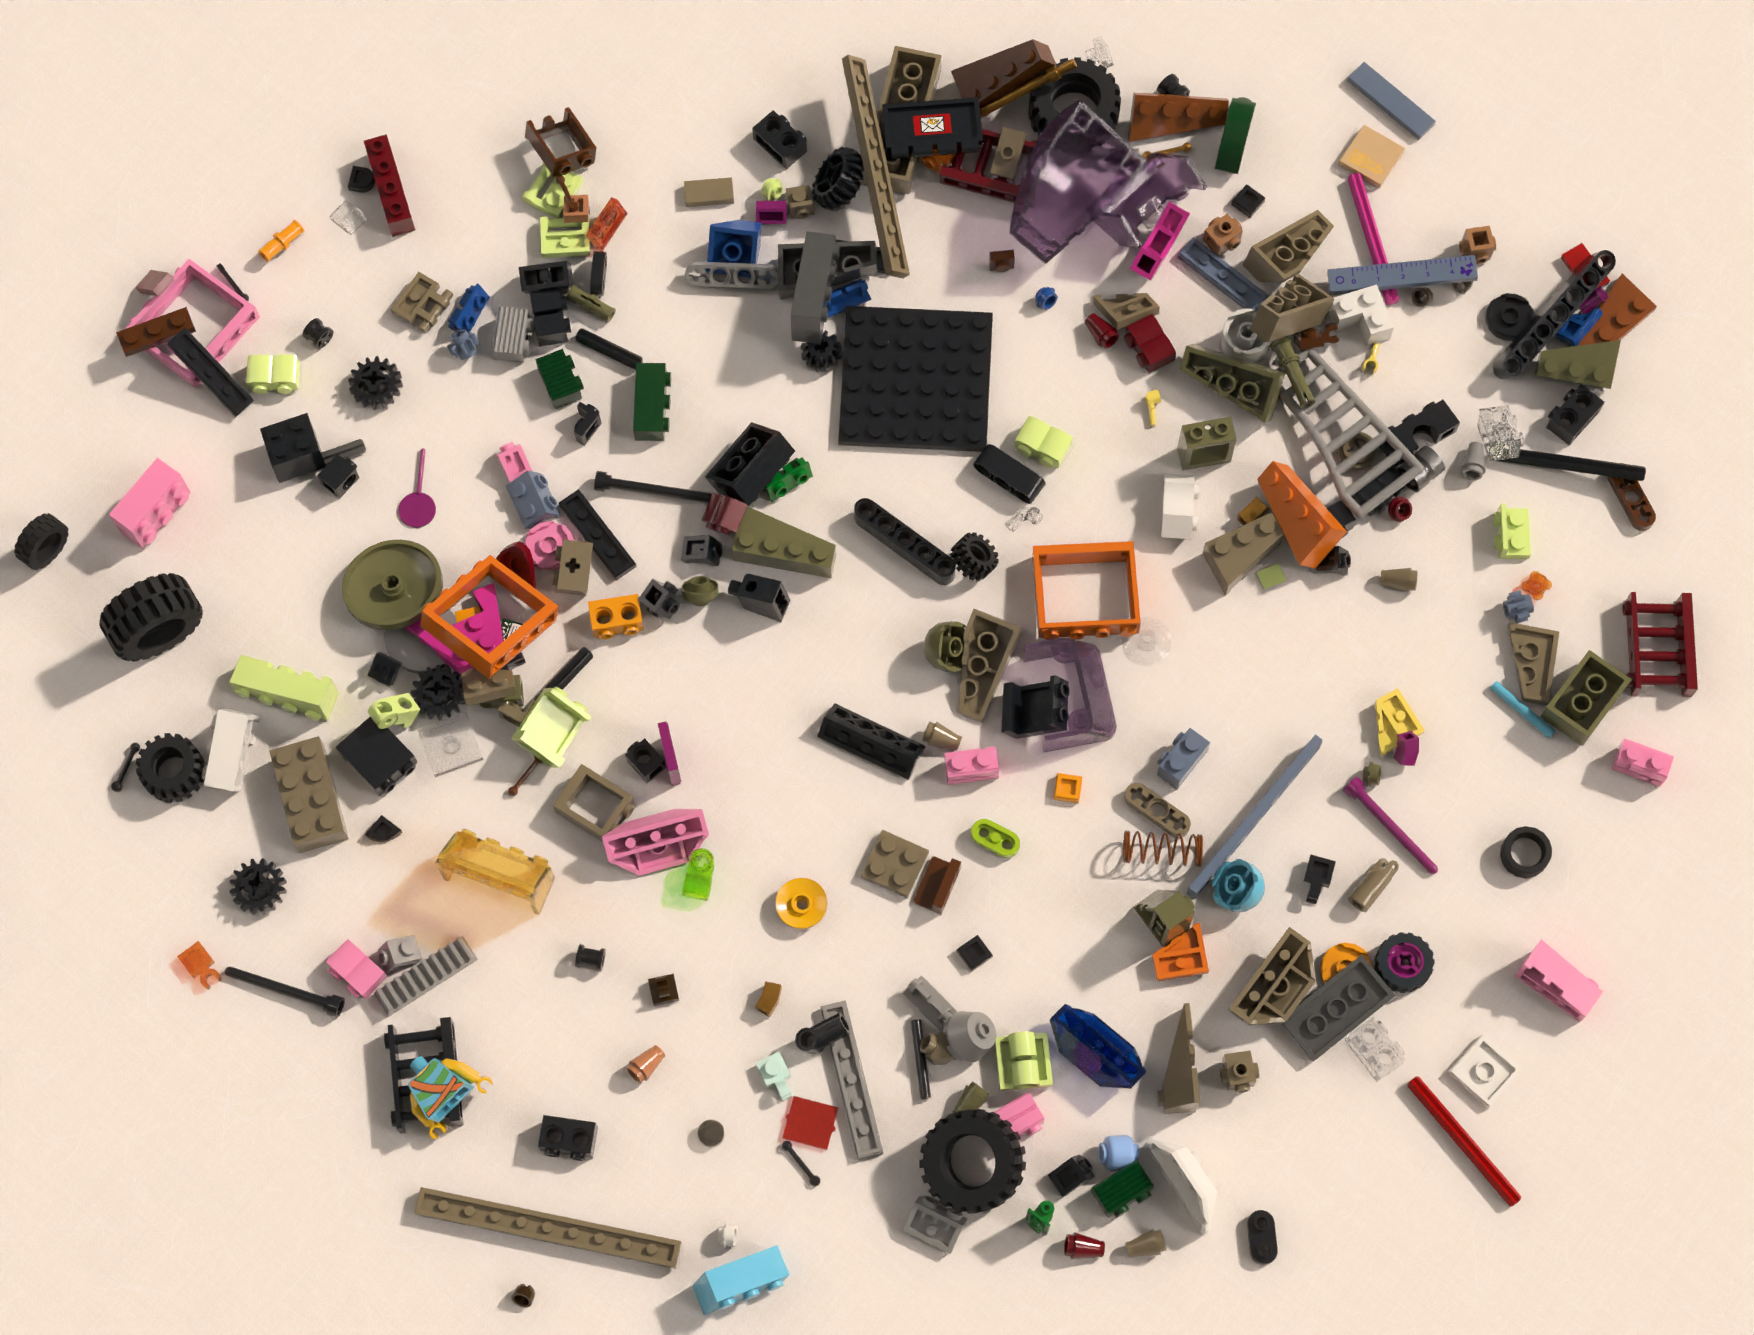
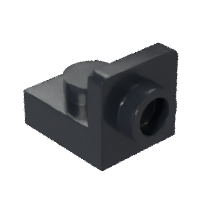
M579 402L577 409L579 415L584 417V419L580 418L574 427L576 441L585 446L602 422L597 408L591 404L585 405Z
M711 535L684 536L681 561L684 563L708 562L714 567L719 566L722 556L721 542Z
M1334 546L1315 569L1310 568V572L1348 575V568L1351 565L1349 551L1341 546Z
M1079 1154L1068 1159L1048 1174V1177L1061 1196L1065 1197L1084 1182L1091 1180L1095 1175L1092 1172L1093 1167L1088 1159Z

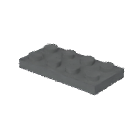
M1361 954L1299 1004L1286 1023H1282V1025L1314 1062L1396 995Z

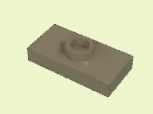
M1006 127L1002 128L990 175L1014 181L1027 133Z

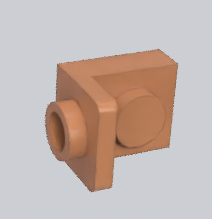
M571 195L573 201L578 203L579 209L576 212L569 210V202L566 196H564V223L588 222L590 215L588 195Z

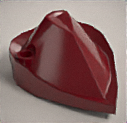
M520 541L506 546L496 559L536 589L534 561L530 549L525 543Z

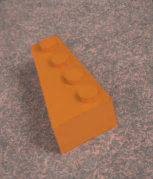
M1272 461L1258 477L1257 481L1299 565L1315 569L1347 531L1289 465Z

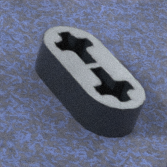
M594 251L590 280L591 295H604L607 252Z

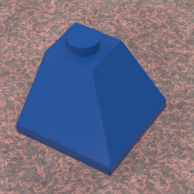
M733 220L711 224L707 262L757 264L762 223ZM716 269L713 272L727 275L723 269ZM741 270L737 274L741 277L751 278V274L747 270Z

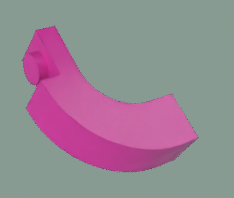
M1169 201L1152 233L1139 250L1129 269L1152 280L1191 213Z

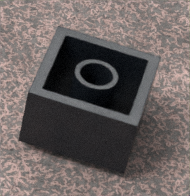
M308 413L260 428L271 466L279 483L325 468L326 464Z

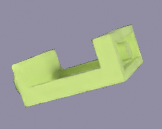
M558 687L544 688L511 738L551 768L561 767L565 761L562 757L583 722L590 721L592 717L586 713L587 708L579 702L574 701L573 703L567 699V693Z

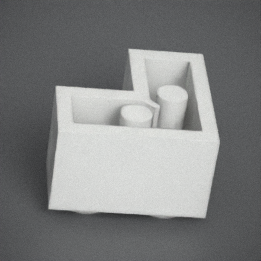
M1377 285L1334 297L1328 314L1331 322L1336 323L1338 326L1335 332L1359 325L1367 346L1373 345L1374 342L1380 343L1390 340L1394 325Z

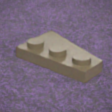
M1509 622L1507 626L1522 701L1548 705L1559 631Z

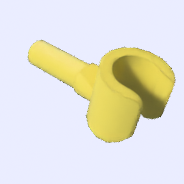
M1373 343L1369 359L1363 364V372L1366 365L1371 364L1374 366L1373 374L1376 373L1378 369L1376 355L1379 343Z
M1157 389L1149 391L1145 396V403L1149 410L1150 426L1156 425L1154 404L1161 403V397Z

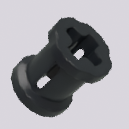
M579 944L575 967L587 966L596 968L597 971L601 972L605 961L606 949L595 950L585 948L584 945Z

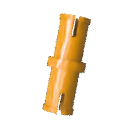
M293 220L280 233L276 232L273 234V239L259 249L258 253L266 262H269L281 250H286L290 247L289 244L304 232L303 227L298 221Z

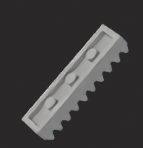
M457 937L454 942H449L445 948H440L437 953L429 955L428 959H423L420 961V964L413 965L409 971H404L400 977H395L392 982H387L384 987L376 989L374 994L390 1017L478 959L464 937Z

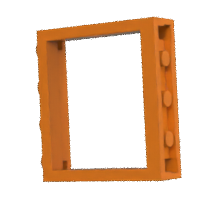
M1134 541L1033 546L1032 560L1038 639L1056 640L1060 637L1081 639L1084 636L1105 638L1109 635L1130 637L1139 634L1141 620ZM1125 562L1130 619L1045 622L1042 565Z
M489 555L483 561H478L469 573L461 575L451 588L444 589L434 602L427 603L423 607L420 627L490 679L556 622L559 606L493 556ZM488 576L537 612L489 654L440 617Z

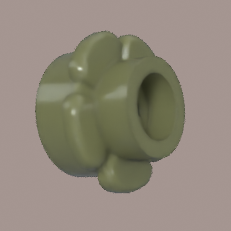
M1370 762L1369 766H1364L1363 781L1367 782L1369 787L1379 785L1381 765Z

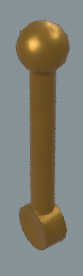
M1186 142L1182 146L1153 153L1145 151L1142 154V159L1149 162L1153 157L1179 151L1189 152L1191 144Z

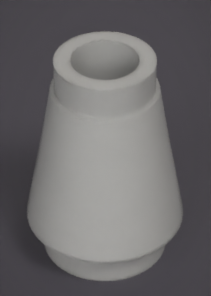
M1480 442L1469 443L1460 468L1463 477L1466 479L1479 480L1486 471L1484 445Z

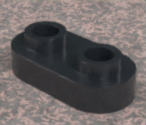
M1257 1210L1247 1220L1250 1256L1255 1263L1268 1265L1275 1260L1278 1254L1275 1222L1269 1212ZM1263 1219L1266 1222V1227H1258L1257 1220ZM1260 1247H1268L1269 1254H1261Z

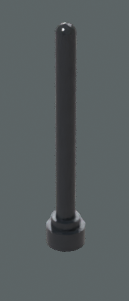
M602 471L596 472L594 490L602 492L615 488L707 503L712 495L708 492L612 478V475H607V472Z
M231 966L225 969V975L323 1007L327 1015L338 1018L344 1008V997L337 995L323 997Z

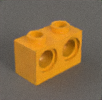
M638 594L589 601L588 606L594 638L610 639L617 634L635 635L639 631L644 630ZM626 613L635 614V617L631 620L623 619ZM606 616L610 618V621L606 624L598 623L601 617Z

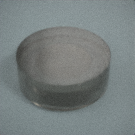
M716 1120L704 1121L698 1129L700 1142L706 1147L720 1145L725 1137L722 1124Z

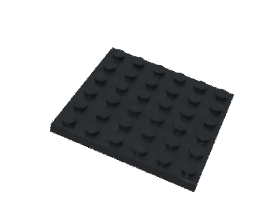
M847 306L838 445L982 452L987 446L993 312Z

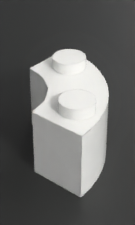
M1164 474L1161 510L1162 538L1191 540L1192 531L1197 530L1198 517L1193 516L1194 499H1198L1199 484H1195L1194 476Z

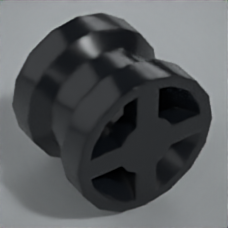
M314 318L306 325L302 336L306 340H311L317 349H321L332 339L334 331L330 327H325L319 318Z

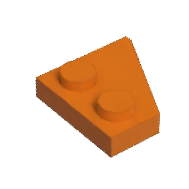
M1200 923L1194 924L1188 931L1181 936H1177L1168 945L1152 955L1157 982L1209 973Z

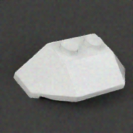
M1153 1139L1147 1140L1144 1148L1202 1235H1206L1211 1227L1217 1195L1215 1180L1209 1173L1205 1175L1200 1167L1202 1161L1195 1151L1190 1152L1187 1147Z

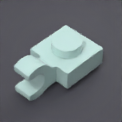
M780 1052L756 1063L767 1088L775 1085L782 1101L792 1097L785 1081L791 1077V1074Z

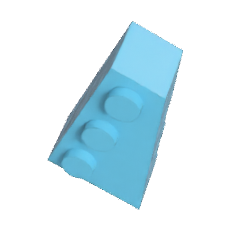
M778 1245L708 1270L700 1276L692 1287L703 1314L707 1315L718 1309L728 1308L739 1300L752 1299L758 1296L760 1291L767 1288L769 1291L776 1290L784 1285L783 1281L790 1274Z

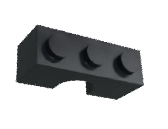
M1444 399L1437 403L1434 401L1430 402L1419 414H1410L1402 420V424L1396 427L1392 425L1388 429L1414 455L1419 448L1413 438L1414 434L1425 433L1437 444L1454 434L1459 427L1460 421ZM1387 441L1379 446L1387 457L1395 451ZM1403 458L1400 459L1398 462L1394 464V466L1398 467L1399 465L1403 464L1405 460Z

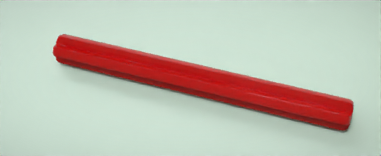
M1416 1076L1407 1084L1408 1088L1510 1207L1517 1204L1521 1200V1195L1422 1079Z

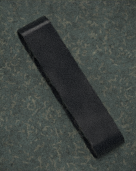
M862 498L855 503L854 519L858 526L936 583L948 585L954 581L956 564L953 565V559L873 500ZM869 510L871 514L869 516H862L859 512ZM882 524H888L891 526V528L889 530L883 531L879 528V526ZM907 538L911 543L902 545L898 541ZM928 553L931 557L924 560L919 558L918 555ZM947 567L951 571L947 574H942L938 569Z

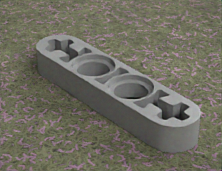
M692 262L685 270V280L693 286L771 289L778 284V269L770 264ZM696 268L698 273L706 274L707 268H710L709 280H706L707 275H699L698 279H694V275L689 273H692L693 269ZM716 269H723L727 273V278L723 281L716 280L713 272ZM741 270L749 271L751 279L747 282L739 280L738 272ZM755 270H759V276H764L766 271H770L771 275L775 276V278H772L771 282H767L765 277H759L758 282H754Z

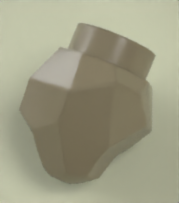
M940 1032L935 1035L927 1033L920 1045V1051L925 1054L928 1061L933 1065H945L951 1060H956L946 1048L949 1046L945 1033Z

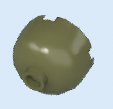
M957 621L938 623L929 629L924 640V653L926 659L934 668L945 672H958L962 670L960 667H962L965 624Z

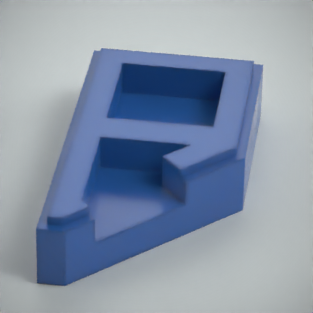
M1596 308L1593 309V312L1579 315L1578 313L1572 315L1555 334L1556 339L1569 345L1577 346L1603 315L1602 310Z

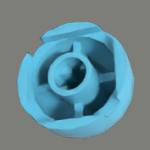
M1236 859L1237 861L1233 862L1227 861L1216 871L1212 880V886L1215 887L1213 898L1219 906L1230 911L1246 912L1256 907L1262 900L1265 891L1262 873L1253 864L1242 859Z

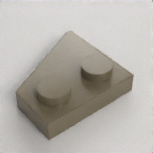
M1135 293L1133 295L1116 294V299H1101V295L1093 296V304L1117 330L1150 314L1154 316L1159 314L1160 306L1147 293Z

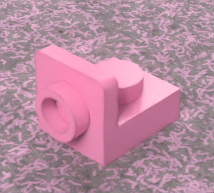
M513 442L499 447L501 452L497 453L496 456L509 482L515 480L527 470L532 471L520 444L514 446Z

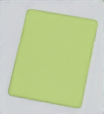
M1279 563L1256 572L1264 589L1287 580Z

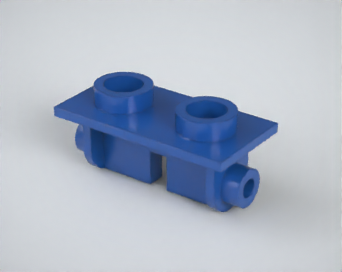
M859 279L833 290L831 301L827 303L828 318L846 311L847 306H858L870 301L871 297L867 291L868 285L866 281Z
M478 283L475 286L471 285L470 288H466L459 302V305L463 308H456L448 320V327L451 330L465 329L468 333L474 327L475 322L490 298Z

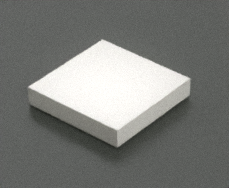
M1482 1034L1447 1074L1483 1106L1489 1109L1523 1069Z

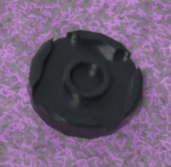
M1506 293L1490 302L1486 310L1485 322L1489 331L1495 337L1505 341H1513L1535 317V312L1526 298L1518 294Z

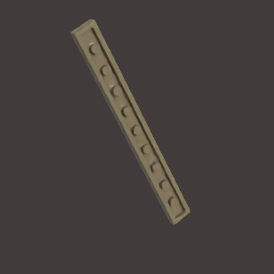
M846 55L842 58V64L885 273L889 276L904 279L910 275L866 60Z
M423 1187L420 1188L414 1212L415 1215L673 1269H676L682 1244L681 1241Z

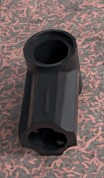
M837 1013L810 1028L806 1027L799 1030L796 1034L795 1042L800 1050L810 1054H819L826 1046L849 1035L850 1027L843 1015ZM811 1035H814V1043L808 1047L807 1040Z

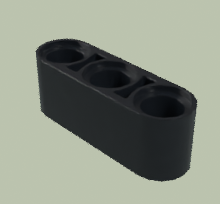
M987 444L973 463L974 468L979 473L1027 504H1031L1046 485L1044 479L1037 473L991 444Z

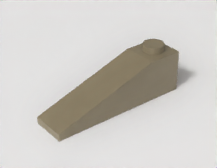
M1184 1003L1162 1090L1157 1092L1158 1106H1163V1114L1195 1113L1200 1103L1197 1068H1192L1195 1064V1048L1193 1044H1190V1040L1193 1038L1190 1003Z

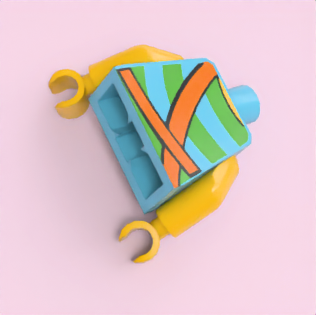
M419 1056L410 1064V1067L417 1074L408 1084L411 1090L412 1113L425 1127L430 1128L431 1138L438 1139L439 1135L434 1131V1128H440L443 1133H446L447 1126L441 1120L474 1088L472 1083L477 1084V1088L481 1093H487V1090L480 1087V1083L486 1080L493 1085L492 1079L487 1075L479 1076V1072L464 1062L448 1058L441 1061L434 1058L428 1063L423 1056Z

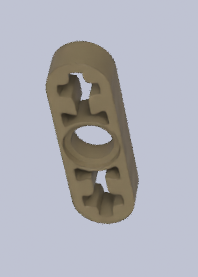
M1133 783L1127 787L1125 801L1128 806L1175 838L1178 833L1182 837L1188 834L1191 821L1185 813L1141 783ZM1141 791V798L1146 802L1148 797L1151 798L1146 809L1143 808L1144 801L1139 798L1135 801L1131 799L1133 795L1131 792ZM1160 804L1164 807L1165 813L1160 817H1156L1150 811L1151 806ZM1169 812L1173 813L1171 819L1175 822L1182 820L1185 829L1179 828L1175 830L1174 822L1168 819L1166 824L1163 821L1167 819Z

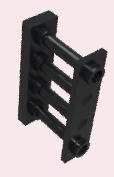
M451 1017L440 1018L441 1026H437L434 1030L397 1034L393 1024L387 1025L388 1033H384L385 1048L390 1049L395 1111H391L392 1126L396 1127L400 1134L406 1133V1122L419 1121V1119L412 1111L404 1112L403 1096H410L411 1090L409 1085H401L400 1074L402 1070L412 1069L410 1064L416 1058L399 1060L398 1045L438 1040V1042H442L443 1052H439V1055L423 1058L428 1063L434 1058L441 1061L446 1058L458 1061L455 1028ZM461 1101L445 1116V1119H449L453 1127L464 1125Z

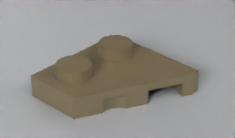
M475 668L461 673L464 700L467 706L517 694L512 670H499L490 679Z

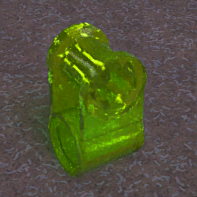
M700 848L692 853L683 884L682 896L708 901L714 870V858L709 850ZM702 858H706L707 863H704L703 867H699L698 862Z

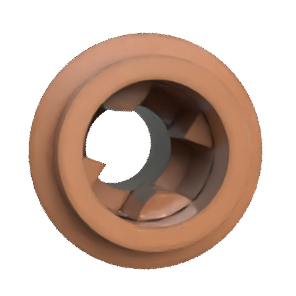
M654 1045L630 1060V1065L626 1067V1070L636 1082L647 1081L661 1063L665 1054L657 1045Z

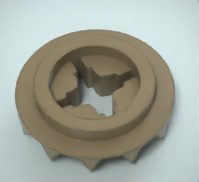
M1359 432L1338 448L1337 454L1341 462L1353 454L1349 451H1353L1355 443L1358 449H1360L1373 438L1364 432ZM1377 448L1351 468L1361 470L1364 467H1370L1376 459Z

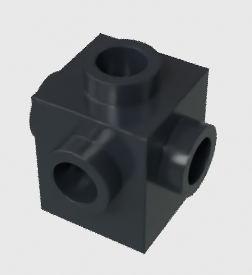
M653 578L638 598L648 607L646 610L657 618L661 615L668 619L679 610L680 604L684 600L677 593L679 589L669 581L662 583Z

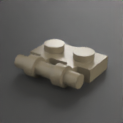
M418 272L393 305L391 311L394 315L413 325L417 318L421 319L422 322L418 329L426 333L430 327H434L438 320L436 318L442 310L448 308L450 305L449 301L454 294L446 289L442 295L436 293L440 288L439 283ZM430 301L434 302L435 304L429 312L424 310Z

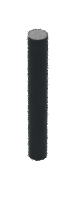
M920 1019L911 1021L920 1098L929 1099L931 1098L927 1062L925 1054L920 1051V1045L923 1040L922 1023Z

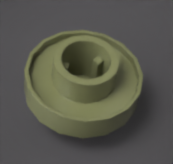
M705 576L693 577L682 584V597L695 606H705L719 594L718 583Z

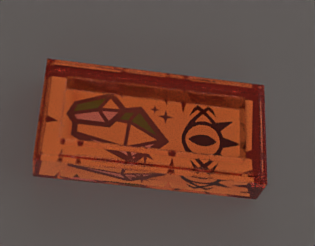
M610 198L586 234L596 250L603 251L628 214L616 198Z

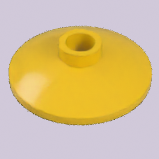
M795 878L786 882L780 888L776 897V910L779 917L785 924L793 928H810L819 923L827 911L828 901L824 889L816 881L808 878ZM805 902L807 907L801 910L797 907V904Z

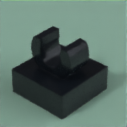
M378 652L374 657L367 676L387 686H392L402 662L382 652Z

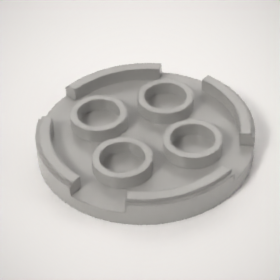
M449 609L440 616L450 625L457 623L456 617ZM405 627L396 630H385L384 642L389 656L402 662L400 667L407 671L425 674L427 673V667H430L432 671H436L437 665L443 668L446 664L436 655L434 650L428 645L425 646L421 643L419 638L413 633L410 634Z

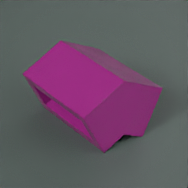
M756 201V222L762 224H786L787 202Z

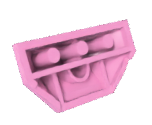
M672 809L624 822L603 835L602 840L608 862L640 876L690 862L709 833L702 809Z

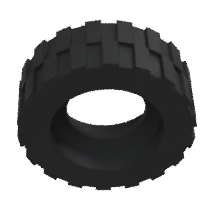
M50 513L37 516L28 523L18 536L14 546V554H16V558L32 570L42 569L56 559L63 550L69 536V529Z

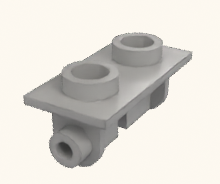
M922 975L918 979L912 980L909 984L910 987L903 992L938 1030H941L946 1021L957 1012Z

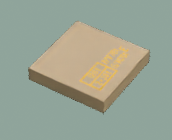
M1363 125L1338 165L1354 174H1361L1364 180L1380 188L1403 155L1405 148Z

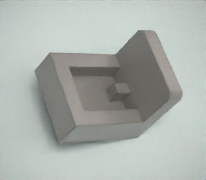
M415 935L387 940L378 949V961L383 966L385 973H390L399 966L418 963L423 959Z

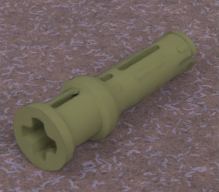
M1285 336L1274 340L1270 347L1278 356L1279 367L1286 371L1300 407L1303 409L1307 408V402L1311 407L1316 401L1299 367L1300 357L1291 346V337Z

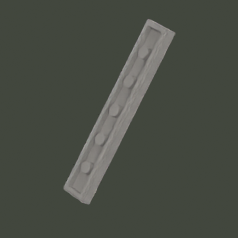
M846 1000L820 1006L823 1021L837 1013H841L850 1027V1034L830 1044V1049L857 1159L883 1154V1149Z

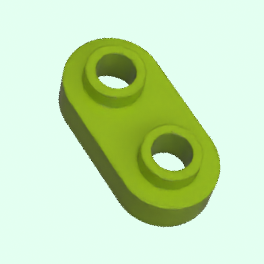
M980 819L972 826L971 837L977 845L1003 858H1011L1018 853L1020 840L1014 832L988 819ZM983 830L989 833L985 838L979 835ZM1004 842H1009L1012 845V847L1010 849H1004L1002 847V844Z

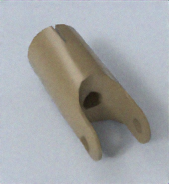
M1381 858L1348 897L1349 902L1358 910L1367 912L1398 871V863L1394 860L1388 863L1387 859Z

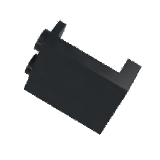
M1054 675L1050 676V681L1025 686H1019L1013 682L1004 683L1001 732L1018 739L1067 731L1069 682Z
M371 716L335 747L339 755L350 763L379 796L392 791L396 786V782L402 776L406 777L411 774L417 764V760L412 752L388 727L385 729L378 728Z

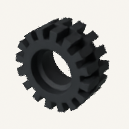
M970 532L953 545L950 556L954 558L952 560L953 565H958L956 568L958 572L962 570L964 577L969 575L970 580L976 579V581H980L998 566L999 559H997L998 552H993L996 549L994 545L990 546L988 539L983 540L984 536L981 534L977 536L975 532L972 534Z

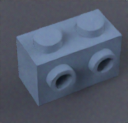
M1190 727L1185 734L1181 731L1172 743L1175 745L1170 753L1165 751L1157 762L1159 764L1157 775L1177 790L1207 753L1210 745L1207 739Z

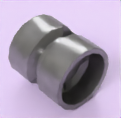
M1423 446L1414 454L1424 466L1423 472L1406 484L1410 490L1417 493L1429 484L1430 479H1435L1445 470V465L1440 456L1428 446ZM1405 461L1397 469L1404 474L1411 467Z

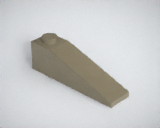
M1316 210L1253 245L1243 266L1259 282L1283 283L1301 272L1331 232L1334 225L1319 210Z
M973 609L964 631L959 713L983 722L1016 648L1023 627Z

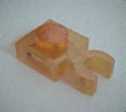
M199 941L177 956L193 978L201 975L200 982L206 989L209 990L211 988L207 983L208 977L215 976L218 981L222 980L221 975L215 969L209 968L215 962Z

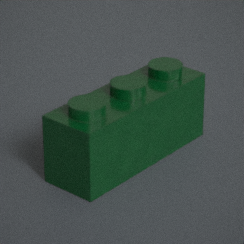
M636 363L633 420L635 441H665V432H669L670 420L666 417V409L670 410L671 398L666 393L667 387H671V372H667L666 363Z

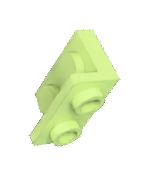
M1500 504L1498 510L1494 511L1493 525L1498 530V535H1495L1494 548L1499 550V559H1529L1531 548L1528 508H1506V504Z

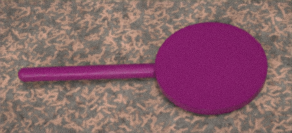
M424 448L420 450L417 490L405 496L400 502L398 509L403 523L413 528L428 525L436 514V506L433 499L421 492L425 460Z

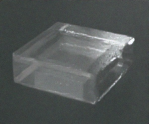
M1153 195L1135 210L1146 229L1151 230L1156 226L1165 208L1159 198Z

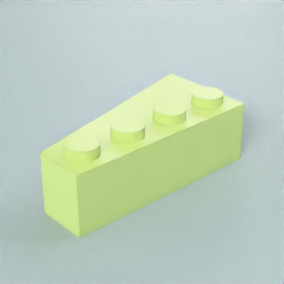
M240 655L229 681L237 695L249 698V695L257 697L258 701L263 704L272 706L275 703L281 705V708L287 712L296 713V711H299L315 721H319L320 718L329 720L339 695L330 677L322 676V679L319 680L313 676V673L306 671L298 675L290 667L281 665L275 669L273 668L274 665L270 662Z

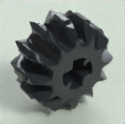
M825 330L822 335L821 344H801V350L803 351L801 358L806 360L808 368L815 365L816 372L821 367H824V370L828 372L829 365L836 367L838 365L837 359L842 358V352L840 351L842 344L837 341L835 334L828 337V331Z

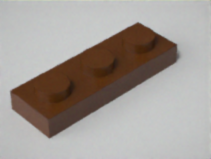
M187 307L118 331L116 334L125 356L128 357L169 342L185 327L190 333H194L196 330Z

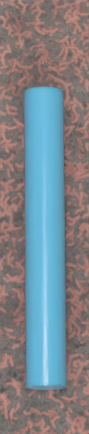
M1498 681L1490 687L1492 691L1547 738H1550L1555 732L1552 727Z

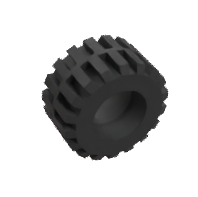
M164 733V738L157 735L152 743L148 740L145 743L147 748L145 750L141 748L139 751L141 758H136V765L139 767L136 769V774L139 776V780L151 795H154L156 799L160 801L164 799L166 803H172L173 799L177 803L182 802V797L186 796L189 799L193 796L191 794L193 790L198 792L200 789L198 783H203L205 780L202 778L205 766L203 763L205 761L196 746L188 738L185 737L183 739L180 734L176 733L174 737L170 733ZM173 757L184 759L183 768L178 775L170 779L158 777L159 768L164 761Z

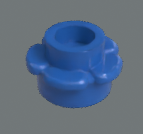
M1052 287L1039 289L1035 295L1036 306L1042 307L1044 310L1053 307L1058 299L1055 289Z

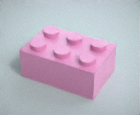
M156 458L109 513V516L120 533L143 549L147 544L154 541L159 529L170 522L175 510L187 502L191 492L180 473L159 458Z

